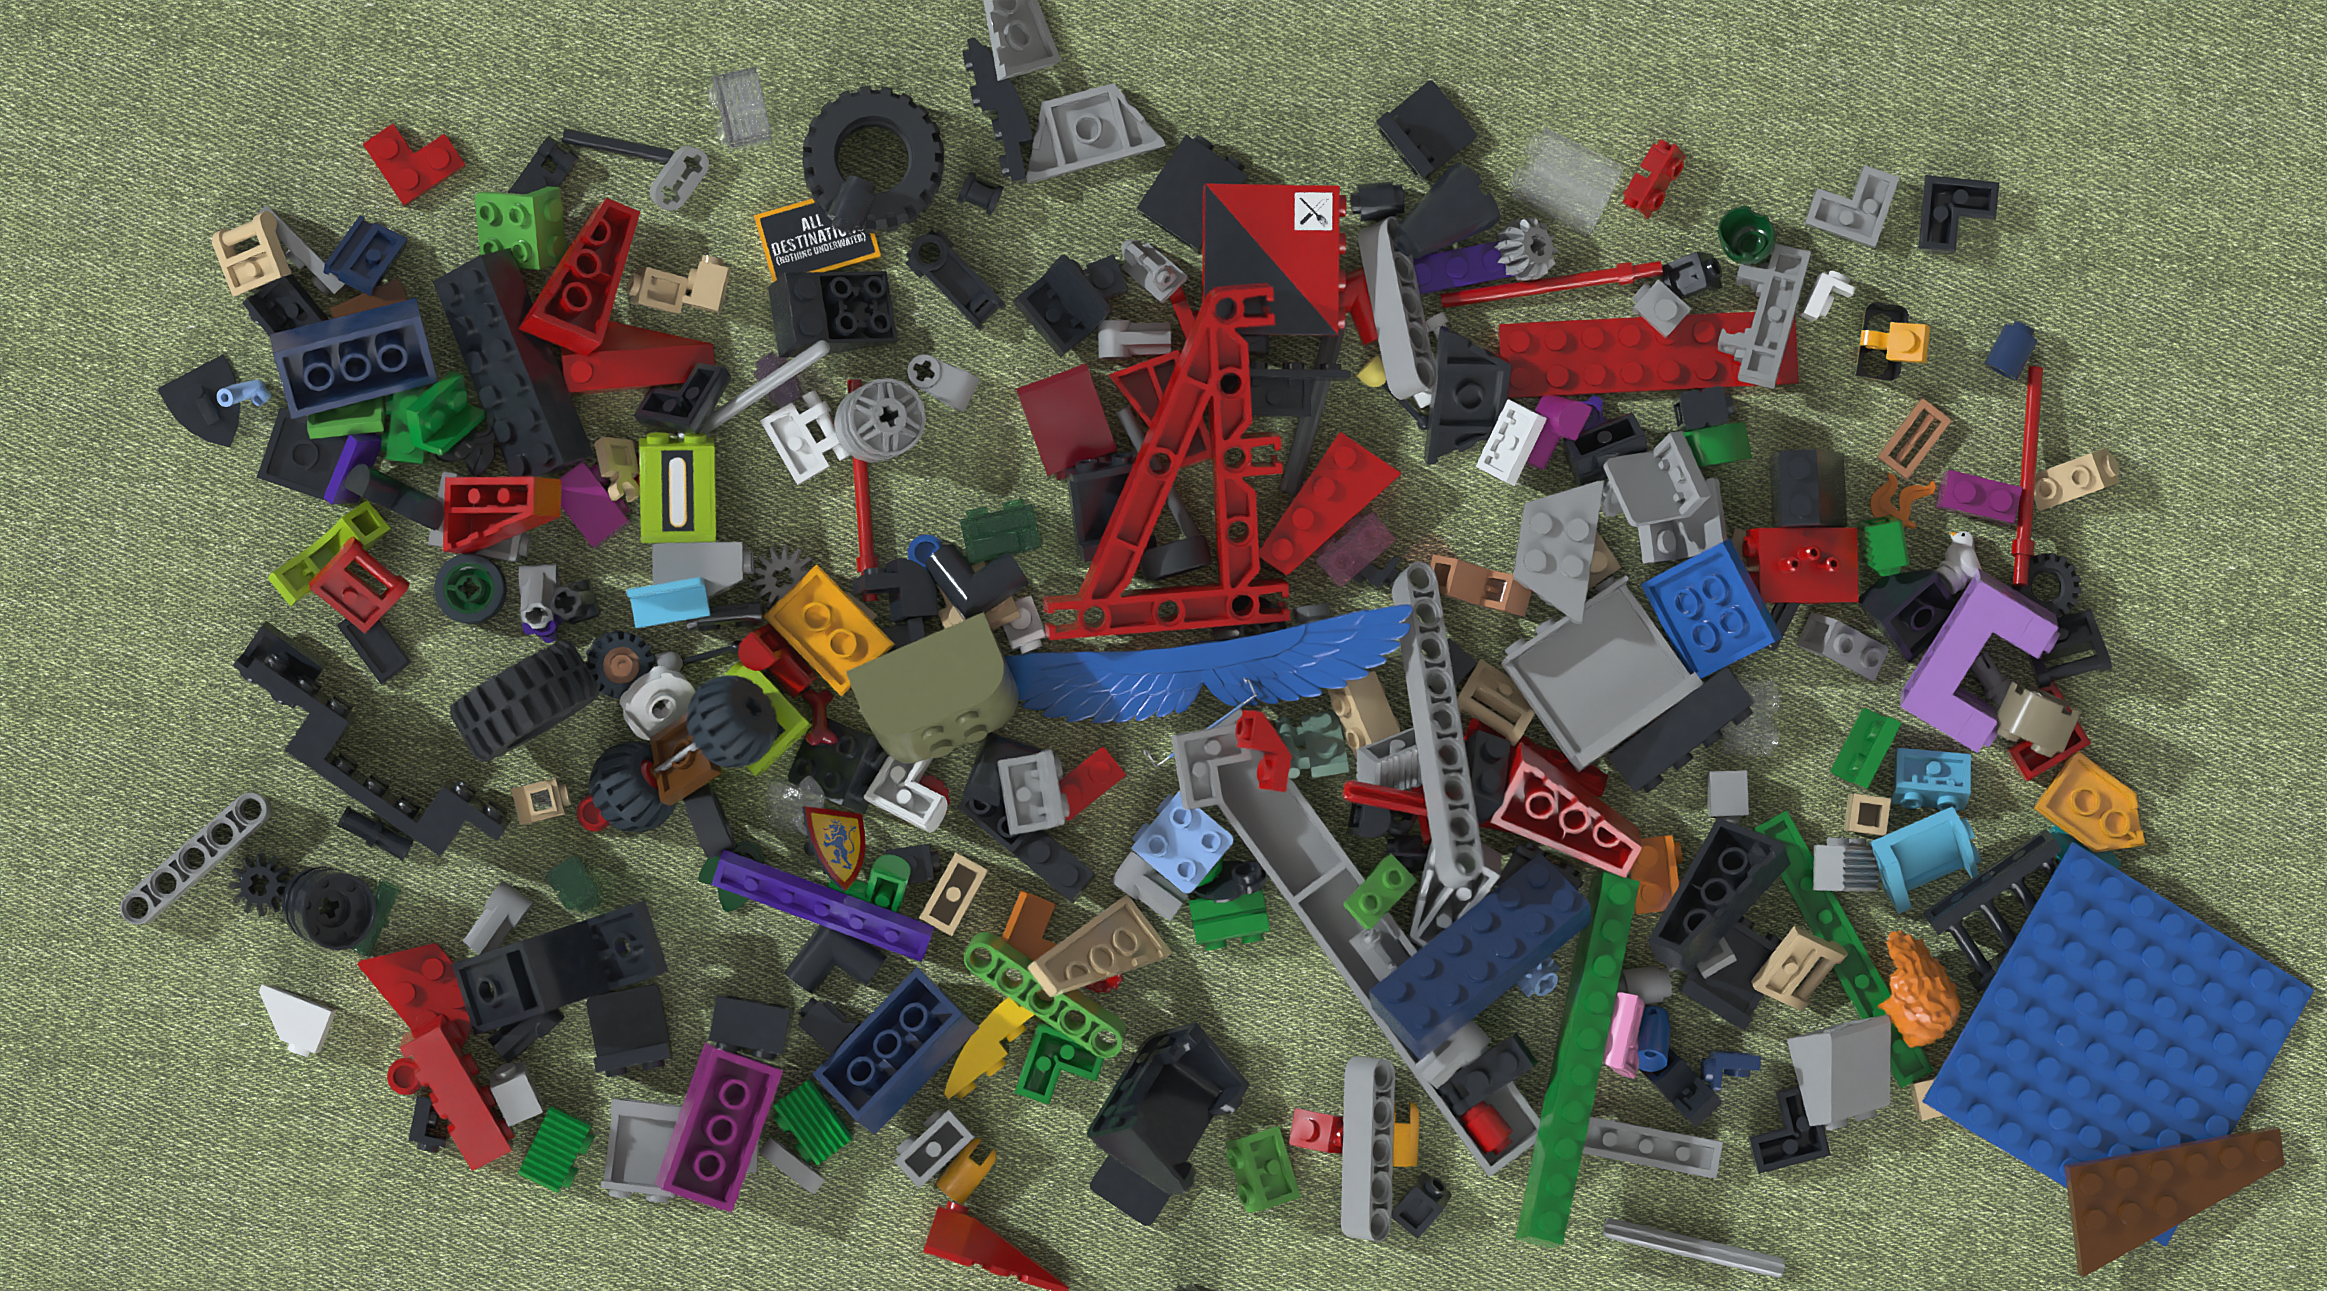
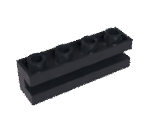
M1728 666L1613 752L1608 758L1634 792H1638L1643 788L1646 793H1649L1664 781L1661 776L1663 772L1671 766L1678 771L1694 759L1690 753L1700 744H1703L1707 749L1723 737L1724 734L1720 731L1721 728L1731 721L1737 726L1751 716L1754 712L1750 706L1756 703V701Z

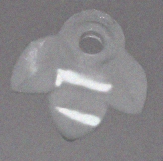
M811 776L805 777L798 787L777 779H771L768 783L767 793L771 807L763 812L765 820L781 832L792 833L798 831L808 837L802 807L826 809L823 806L825 795L821 786Z

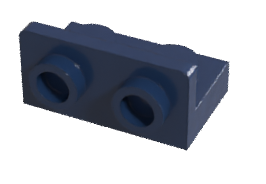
M1709 1050L1708 1058L1702 1057L1700 1078L1706 1082L1710 1089L1721 1091L1723 1069L1724 1074L1728 1076L1750 1077L1751 1071H1760L1761 1056L1746 1052Z

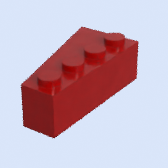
M606 198L593 209L518 329L584 356H588L600 346L604 338L641 211Z
M1520 742L1508 765L1504 805L1490 817V823L1626 878L1642 849L1639 828L1524 743Z
M441 1014L403 1034L399 1049L405 1059L413 1056L414 1060L411 1062L415 1070L414 1075L421 1086L427 1087L430 1085L433 1092L429 1093L433 1107L443 1120L448 1118L450 1125L447 1126L448 1131L470 1169L474 1171L512 1151L513 1142L511 1139L515 1138L516 1135L512 1126L508 1127L505 1118L500 1120L494 1107L498 1104L489 1085L482 1087L476 1074L480 1073V1069L471 1053L465 1055L458 1042L463 1039L453 1020L447 1022L444 1015Z

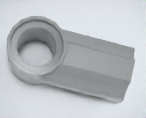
M1103 320L1098 326L1099 359L1120 360L1131 359L1132 356H1161L1170 353V322L1131 323L1130 320Z
M557 564L519 566L521 620L529 624L532 629L545 628L549 621L554 620V614H552L549 601L554 595V589L560 588Z
M1130 851L1110 879V882L1135 900L1140 899L1150 906L1149 908L1169 921L1188 897L1186 893H1183L1179 888L1159 875L1154 867L1132 851Z
M503 880L487 900L484 906L485 911L463 942L479 955L498 949L511 929H515L520 924L534 902Z
M1470 1020L1430 1054L1420 1060L1415 1067L1429 1084L1438 1089L1463 1063H1469L1491 1039L1473 1020Z

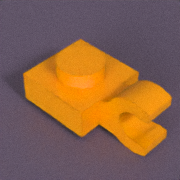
M1890 322L1889 333L1862 330L1860 345L1866 346L1868 349L1887 350L1886 359L1889 361L1926 364L1930 326L1926 324Z

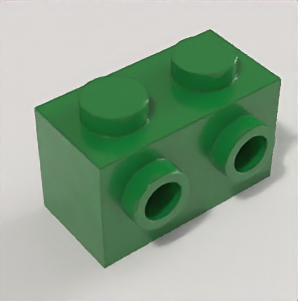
M412 388L388 394L386 415L391 416L389 431H383L381 452L386 453V460L394 463L428 467L430 452L412 446L406 408L429 389Z

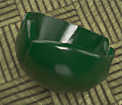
M1741 206L1729 210L1720 219L1717 230L1723 252L1732 261L1740 264H1757L1765 260L1775 248L1777 235L1772 222H1770L1766 214L1760 215L1754 212L1750 206Z

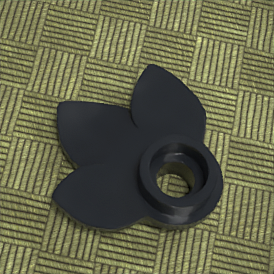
M486 413L484 419L488 422V428L485 432L479 433L474 427L443 455L435 454V458L443 462H455L464 459L473 477L485 472L496 456L493 442L496 438Z
M1223 861L1222 871L1210 883L1196 887L1194 892L1204 899H1213L1214 903L1230 902L1240 898L1243 894H1252L1259 891L1267 882V875L1260 864L1255 861Z

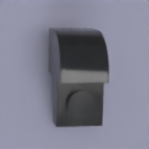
M896 558L887 563L886 568L875 567L865 569L863 575L852 580L853 595L889 594L891 623L908 622L907 619L922 617L924 621H927L939 615L937 593L933 579L924 567L913 560Z
M1670 1047L1667 1065L1664 1069L1654 1072L1639 1069L1668 1102L1695 1127H1698L1723 1103L1718 1095Z

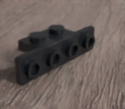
M1249 362L1252 417L1309 418L1311 417V381H1347L1351 378V370H1342V364L1322 363L1319 364V370L1305 369L1304 363H1282V369H1268V363ZM1226 373L1221 378L1236 379L1237 384L1236 373Z

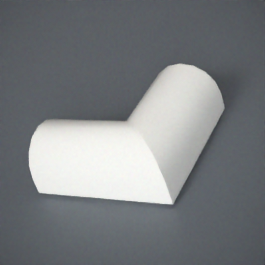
M888 756L864 795V799L869 803L929 833L934 832L941 824L948 805L944 796L918 784L933 757L916 763H904Z

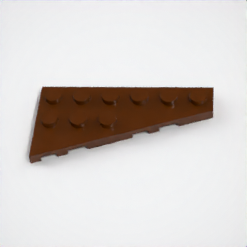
M2275 1126L2064 1165L2078 1275L2082 1277L2089 1275L2284 1166L2280 1128Z

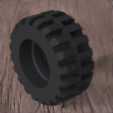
M871 86L859 87L858 92L850 93L847 90L840 93L839 99L833 103L828 101L821 108V113L818 117H814L809 125V131L803 143L802 158L806 186L809 188L818 207L821 206L827 216L841 182H846L838 165L839 151L845 139L851 133L866 127H880L890 130L903 141L907 149L909 158L908 168L903 179L894 188L881 193H873L876 198L863 229L865 233L876 234V230L886 229L887 232L898 230L899 225L905 222L910 224L917 219V215L922 210L926 211L931 205L935 193H938L944 170L943 142H941L939 128L936 122H932L929 112L922 104L920 106L916 105L913 102V97L904 92L898 95L893 93V88L884 86L881 87V90H871Z
M563 640L527 656L471 689L450 706V717L474 758L484 763L512 751L555 727L576 712H579L598 697L599 686L575 645L567 640Z

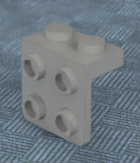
M1682 431L1669 433L1652 451L1610 458L1604 463V470L1629 524L1633 527L1690 517L1712 496Z
M1045 750L1035 755L997 761L1010 835L1055 828L1064 824V817L1069 816V806L1066 795L1060 794L1057 779H1062V766L1059 757H1053L1052 750Z

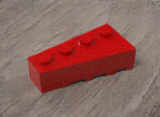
M1339 432L1260 548L1259 560L1286 578L1391 485L1402 473Z

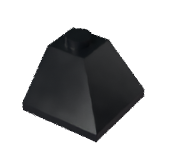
M1933 569L1882 576L1859 597L1858 602L1870 621L1908 663L1913 661L1933 642L1957 604L1937 572Z

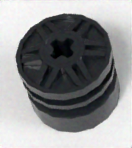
M324 865L307 867L294 875L286 886L282 899L283 918L290 931L305 941L335 951L350 949L362 942L372 930L377 914L375 896L368 884L353 874ZM323 899L328 900V903L323 905ZM323 906L324 912L319 911L318 908Z

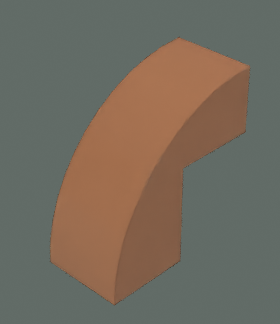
M1433 554L1430 566L1437 576L1439 594L1441 596L1525 617L1532 590L1525 588L1512 578L1513 574L1489 570L1459 559Z

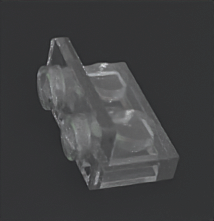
M1739 680L1756 701V703L1750 706L1754 713L1737 726L1731 721L1723 727L1722 754L1771 756V748L1777 749L1778 726H1772L1773 711H1779L1780 690L1774 689V681Z

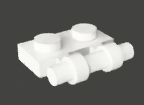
M816 390L802 397L809 410L802 414L798 413L791 402L760 420L798 486L830 467L823 455L827 451L833 449L839 461L850 456L836 437L835 424L829 414L831 411L826 401H821ZM815 420L826 437L818 443L815 442L806 426Z

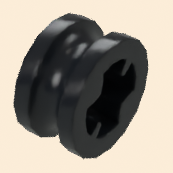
M1388 809L1391 814V823L1386 832L1395 837H1402L1408 834L1417 820V814ZM1395 813L1403 816L1401 823L1394 820Z

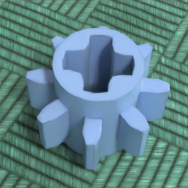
M1549 956L1518 981L1516 985L1527 997H1530L1534 992L1538 996H1544L1555 988L1558 982V976L1555 973L1560 967Z

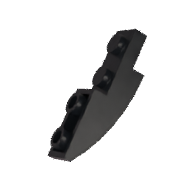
M975 38L967 39L969 49L962 50L966 72L974 71L976 85L969 86L973 107H981L983 116L998 113V118L991 121L995 140H1003L1006 154L999 156L1003 178L1010 176L1012 186L1027 183L1020 146L1033 144L1034 141L1021 99L1009 78L998 81L992 54Z
M966 796L958 804V809L1071 903H1075L1097 876L1044 830L1010 835L1003 796L998 807Z

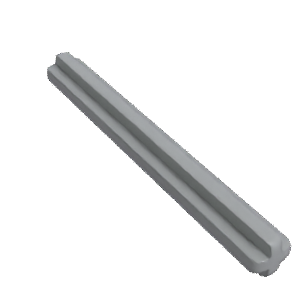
M1607 1218L1604 1223L1603 1236L1608 1239L1776 1278L1782 1277L1784 1273L1785 1260L1781 1257L1613 1218Z

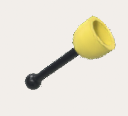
M1378 355L1374 356L1356 376L1369 387L1382 386L1417 421L1419 429L1427 430L1429 417L1422 416L1406 399L1399 400L1391 393L1386 380L1383 360Z

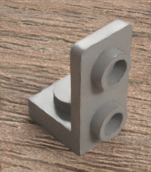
M1814 612L1810 613L1796 646L1806 651L1829 658L1872 681L1876 679L1889 650L1887 646L1848 625Z

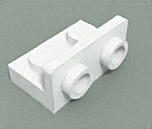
M1507 400L1476 467L1515 486L1547 418L1527 407Z

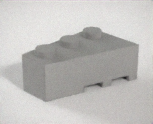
M1451 826V829L1454 832V834L1459 836L1456 829ZM1431 841L1411 915L1409 940L1423 948L1479 903L1500 876L1502 854L1481 843L1484 860L1481 873L1462 888L1452 889L1445 886L1439 879L1433 843ZM1456 862L1459 869L1465 872L1462 865Z

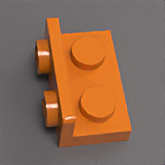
M1673 835L1642 838V849L1629 871L1630 879L1640 881L1634 913L1644 914L1665 911L1682 879H1678L1676 865L1682 864L1681 845L1679 841L1673 842Z

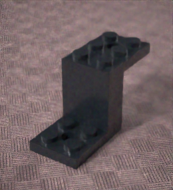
M646 900L452 964L474 1035L669 972ZM625 938L629 942L630 952L626 948ZM490 984H491V986L493 987L494 996L492 995V993H491V991H490V986H489Z

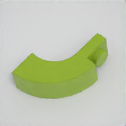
M366 500L342 516L315 543L274 570L269 575L268 580L292 607L309 594H315L310 590L309 582L334 558L349 538L355 537L363 544V549L368 552L391 528L370 502ZM353 560V561L347 566V568H349L351 565H353V564L355 563V561Z

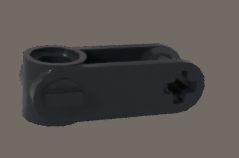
M931 229L926 235L916 239L912 248L905 254L908 258L905 264L920 279L925 276L981 332L984 329L983 323L998 309L1003 310L1006 304L951 249L954 246L951 240L940 229L936 233ZM928 244L935 245L941 252L938 261L932 264L924 263L919 258L921 248ZM986 301H988V303L978 313H975Z

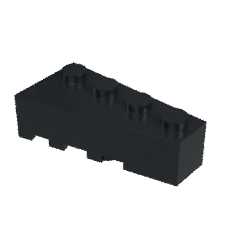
M1717 818L1648 939L1656 960L1690 973L1791 864L1784 843Z

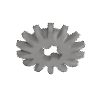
M783 545L781 555H777L774 547L769 548L771 555L769 561L762 555L758 557V560L764 564L763 569H754V574L760 575V579L751 582V587H762L756 598L760 600L767 595L769 600L766 607L769 609L772 608L775 601L778 602L810 571L805 566L812 562V559L807 557L800 561L798 558L802 550L799 548L791 556L788 555V545ZM785 568H789L791 570L789 576L794 579L791 586L784 584L782 588H778L776 586L778 580L774 577V573L776 571L783 572Z

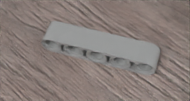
M1390 216L1361 229L1358 234V243L1387 384L1391 393L1397 399L1403 400L1433 388L1436 385L1437 377L1413 259L1411 255L1405 256L1395 243V238L1397 237L1396 228L1402 221L1395 216Z
M244 793L125 895L120 905V912L123 918L135 925L146 924L155 920L269 820L272 814L270 800L259 793ZM251 799H256L262 809L260 816L255 820H250L244 812L245 804ZM223 823L231 826L233 830V838L226 845L221 844L216 838L217 828ZM194 848H199L205 855V862L199 869H194L188 862V855ZM167 872L173 874L177 881L175 890L170 894L165 893L160 887V879ZM138 897L145 899L149 908L147 914L142 918L136 917L132 912V903Z
M1363 1056L1352 1057L1345 1068L1341 1227L1347 1237L1378 1242L1385 1240L1390 1232L1392 1212L1395 1070L1393 1064L1387 1059Z

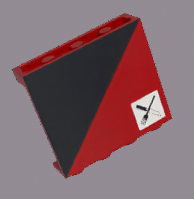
M1205 184L1203 186L1202 303L1207 293L1216 287L1268 283L1273 287L1274 301H1266L1264 295L1244 298L1243 314H1262V307L1269 306L1270 311L1275 315V325L1236 327L1234 329L1235 332L1251 335H1327L1330 338L1337 337L1339 329H1344L1345 307H1339V292H1345L1346 287L1345 269H1339V254L1346 253V232H1339L1340 217H1346V195H1340V186ZM1223 298L1217 303L1216 313L1218 316H1226L1231 313L1234 305L1231 298Z

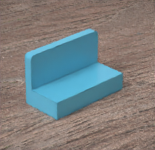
M702 577L627 589L628 597L631 598L635 628L711 616L706 583Z

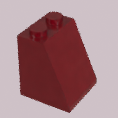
M1086 363L1016 388L1048 478L1055 475L1057 481L1066 479L1065 469L1076 467L1075 462L1080 460L1097 459L1098 463L1112 461L1111 455L1117 453V448Z

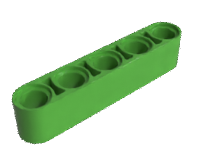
M981 932L971 939L964 954V963L973 974L1096 1056L1111 1058L1120 1052L1126 1037V1026L1119 1017L1077 989L1056 995L1052 1001L1040 999L1036 991L1043 989V987L1027 968L1034 962L1032 959L989 932ZM978 947L986 948L990 951L992 958L988 960L980 959L975 954L974 949ZM1015 968L1022 973L1023 979L1012 980L1007 976L1005 970ZM1068 1011H1081L1085 1015L1086 1020L1082 1022L1073 1021L1069 1017ZM1110 1031L1116 1036L1117 1040L1112 1043L1105 1042L1100 1038L1099 1032Z

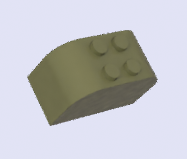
M984 612L846 671L862 714L879 744L890 757L904 763H916L932 757H944L957 746L964 743L981 741L988 733L999 729L1011 719L1016 711L1019 700L1017 684L1001 645Z

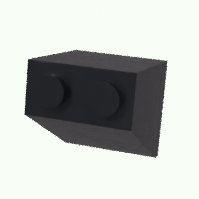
M1807 449L1778 451L1769 456L1772 528L1847 527L1844 453Z

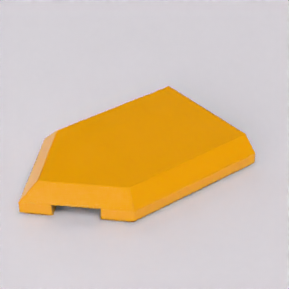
M2080 751L2068 757L2035 804L2034 810L2093 853L2146 845L2139 820L2137 794Z

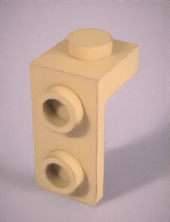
M2104 448L2036 473L2034 500L2038 510L2042 511L2119 483L2118 463L2115 457L2109 453L2108 448Z

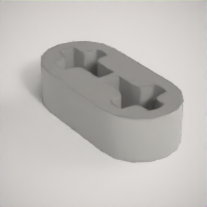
M691 145L680 147L653 181L650 187L652 201L667 211L679 209L706 175L709 169L707 155L702 150ZM686 156L690 158L695 157L694 161L698 164L695 170L688 168L684 172L687 167L683 162ZM675 184L672 189L673 193L676 194L672 200L669 198L664 199L665 195L661 192L664 186L671 188Z
M771 1136L759 1150L767 1160L812 1194H815L826 1180L818 1171Z

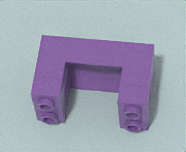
M1978 569L1900 692V707L1977 753L1983 745L1989 747L1996 738V732L1999 728L1997 727L1996 708L1960 687V682L1992 632L2036 658H2039L2043 650L2049 653L2060 636L2057 633L2059 627L2056 614L1983 570Z

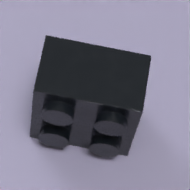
M720 994L716 996L708 1041L717 1042V1047L734 1053H738L741 1047L753 1049L752 1056L774 1060L778 1054L787 1052L795 1008Z

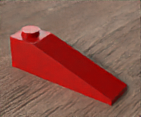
M608 321L602 344L588 356L562 347L564 382L570 396L645 389L651 386L684 385L697 362L715 365L714 345L712 343Z

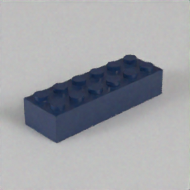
M1539 853L1370 989L1372 1009L1407 1047L1422 1060L1591 923L1590 903Z

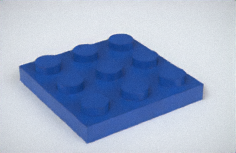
M1730 538L1640 584L1681 663L1690 675L1696 672L1700 679L1782 638Z

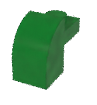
M1745 422L1683 432L1699 468L1724 465L1752 458Z

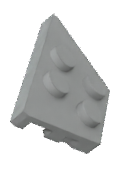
M1114 83L1044 101L1040 108L1026 179L1028 184L1159 150L1166 148L1165 141L1146 122L1140 112L1131 105Z
M1596 481L1527 502L1523 507L1512 578L1525 588L1531 589L1538 594L1539 598L1550 606L1553 605L1566 614L1576 624H1581L1583 620L1604 485L1603 481Z

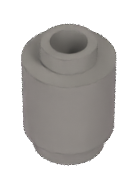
M1657 965L1621 970L1617 992L1639 996L1645 1004L1663 1002V998H1668L1672 995L1669 971L1667 968H1658Z

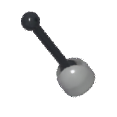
M735 640L731 643V646L682 658L673 651L657 653L655 658L657 666H665L668 670L682 673L684 665L730 653L739 655V645L742 641Z

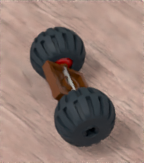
M737 675L720 676L705 682L691 698L687 713L650 738L651 745L640 741H629L609 747L596 760L589 778L590 795L594 797L592 801L596 809L599 808L601 811L600 815L606 821L609 820L612 826L622 831L639 833L654 829L662 825L669 818L678 801L722 773L721 766L732 768L744 767L760 760L771 748L778 730L776 711L771 706L772 702L768 695L763 693L761 687L745 677Z

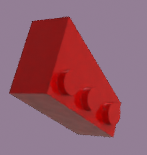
M1179 349L1108 374L1111 382L1148 429L1180 357ZM1203 416L1182 461L1181 470L1212 459L1211 438Z
M445 477L443 552L473 554L560 518L562 479L541 477Z

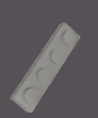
M1590 1116L1583 1153L1716 1179L1723 1142Z

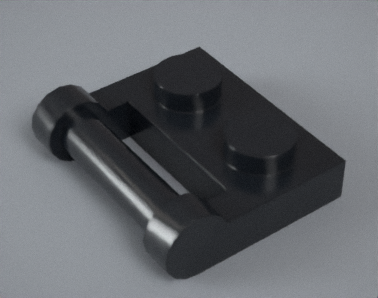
M753 601L743 604L710 607L711 616L686 620L687 630H698V632L720 630V624L735 622V628L757 626L758 623H763V616L765 615L764 603Z
M2091 609L2056 618L2059 627L2057 633L2060 636L2049 653L2043 650L2039 658H2036L2026 652L2039 689L2051 686L2053 681L2090 671L2099 670L2101 673L2112 670L2109 653ZM2092 650L2094 654L2090 657L2046 668L2045 665L2047 661Z

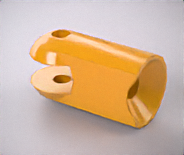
M1394 1100L1393 1166L1410 1167L1418 1165L1419 1110L1412 1101L1409 1102V1123H1395Z
M983 1138L972 1139L966 1144L936 1182L939 1189L960 1204H964L996 1161L997 1153L995 1148L981 1166L969 1157Z

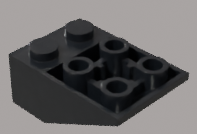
M887 271L784 273L768 287L779 358L796 357L822 340L826 341L830 346V350L826 355L898 342Z

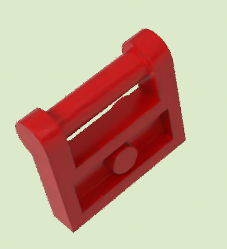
M355 537L349 538L334 558L309 582L310 590L364 633L403 596L410 585V582L402 575L396 576L363 549V544ZM353 560L387 587L381 595L347 568Z

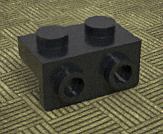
M292 273L266 284L257 294L247 297L242 302L249 311V316L253 322L261 326L269 337L270 334L329 320Z
M265 621L243 654L237 658L233 667L240 671V675L245 680L258 684L267 690L271 697L279 704L295 708L297 706L295 703L247 671L255 658L264 653L267 655L276 653L291 664L289 670L297 676L302 677L303 674H307L317 680L327 663Z

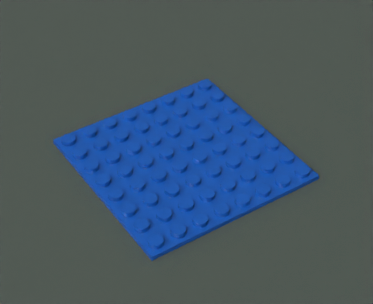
M2071 843L1930 1086L1922 1103L2067 1188L2064 1165L2230 1135L2314 989L2075 843ZM2178 1225L2158 1235L2153 1240L2166 1247Z

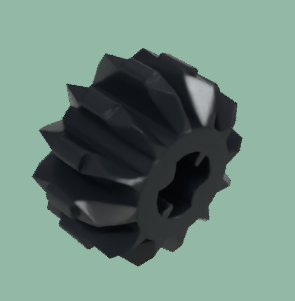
M264 853L257 854L256 865L250 857L243 858V865L247 871L241 868H234L232 873L240 877L241 881L229 883L230 889H241L242 892L233 898L234 903H240L247 899L243 910L247 914L251 913L257 904V913L260 917L266 916L267 904L274 913L281 911L277 898L283 899L284 892L282 889L283 887L286 888L291 881L282 880V876L288 874L290 868L284 866L276 870L280 858L277 856H273L266 865ZM258 875H260V878L269 879L270 883L265 886L266 894H264V891H255L254 886L258 884L256 879Z

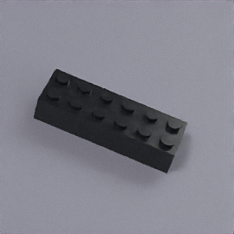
M511 248L479 255L432 281L511 477L550 478L593 456L594 453L549 342L518 329L532 308L533 302Z

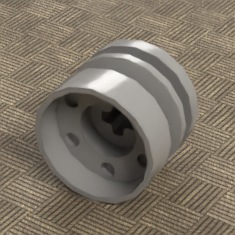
M891 378L877 379L847 394L839 404L834 420L836 437L843 449L855 459L869 463L882 462L896 457L915 446L923 434L926 416L924 404L917 392L905 382ZM888 414L891 421L881 423L879 416Z

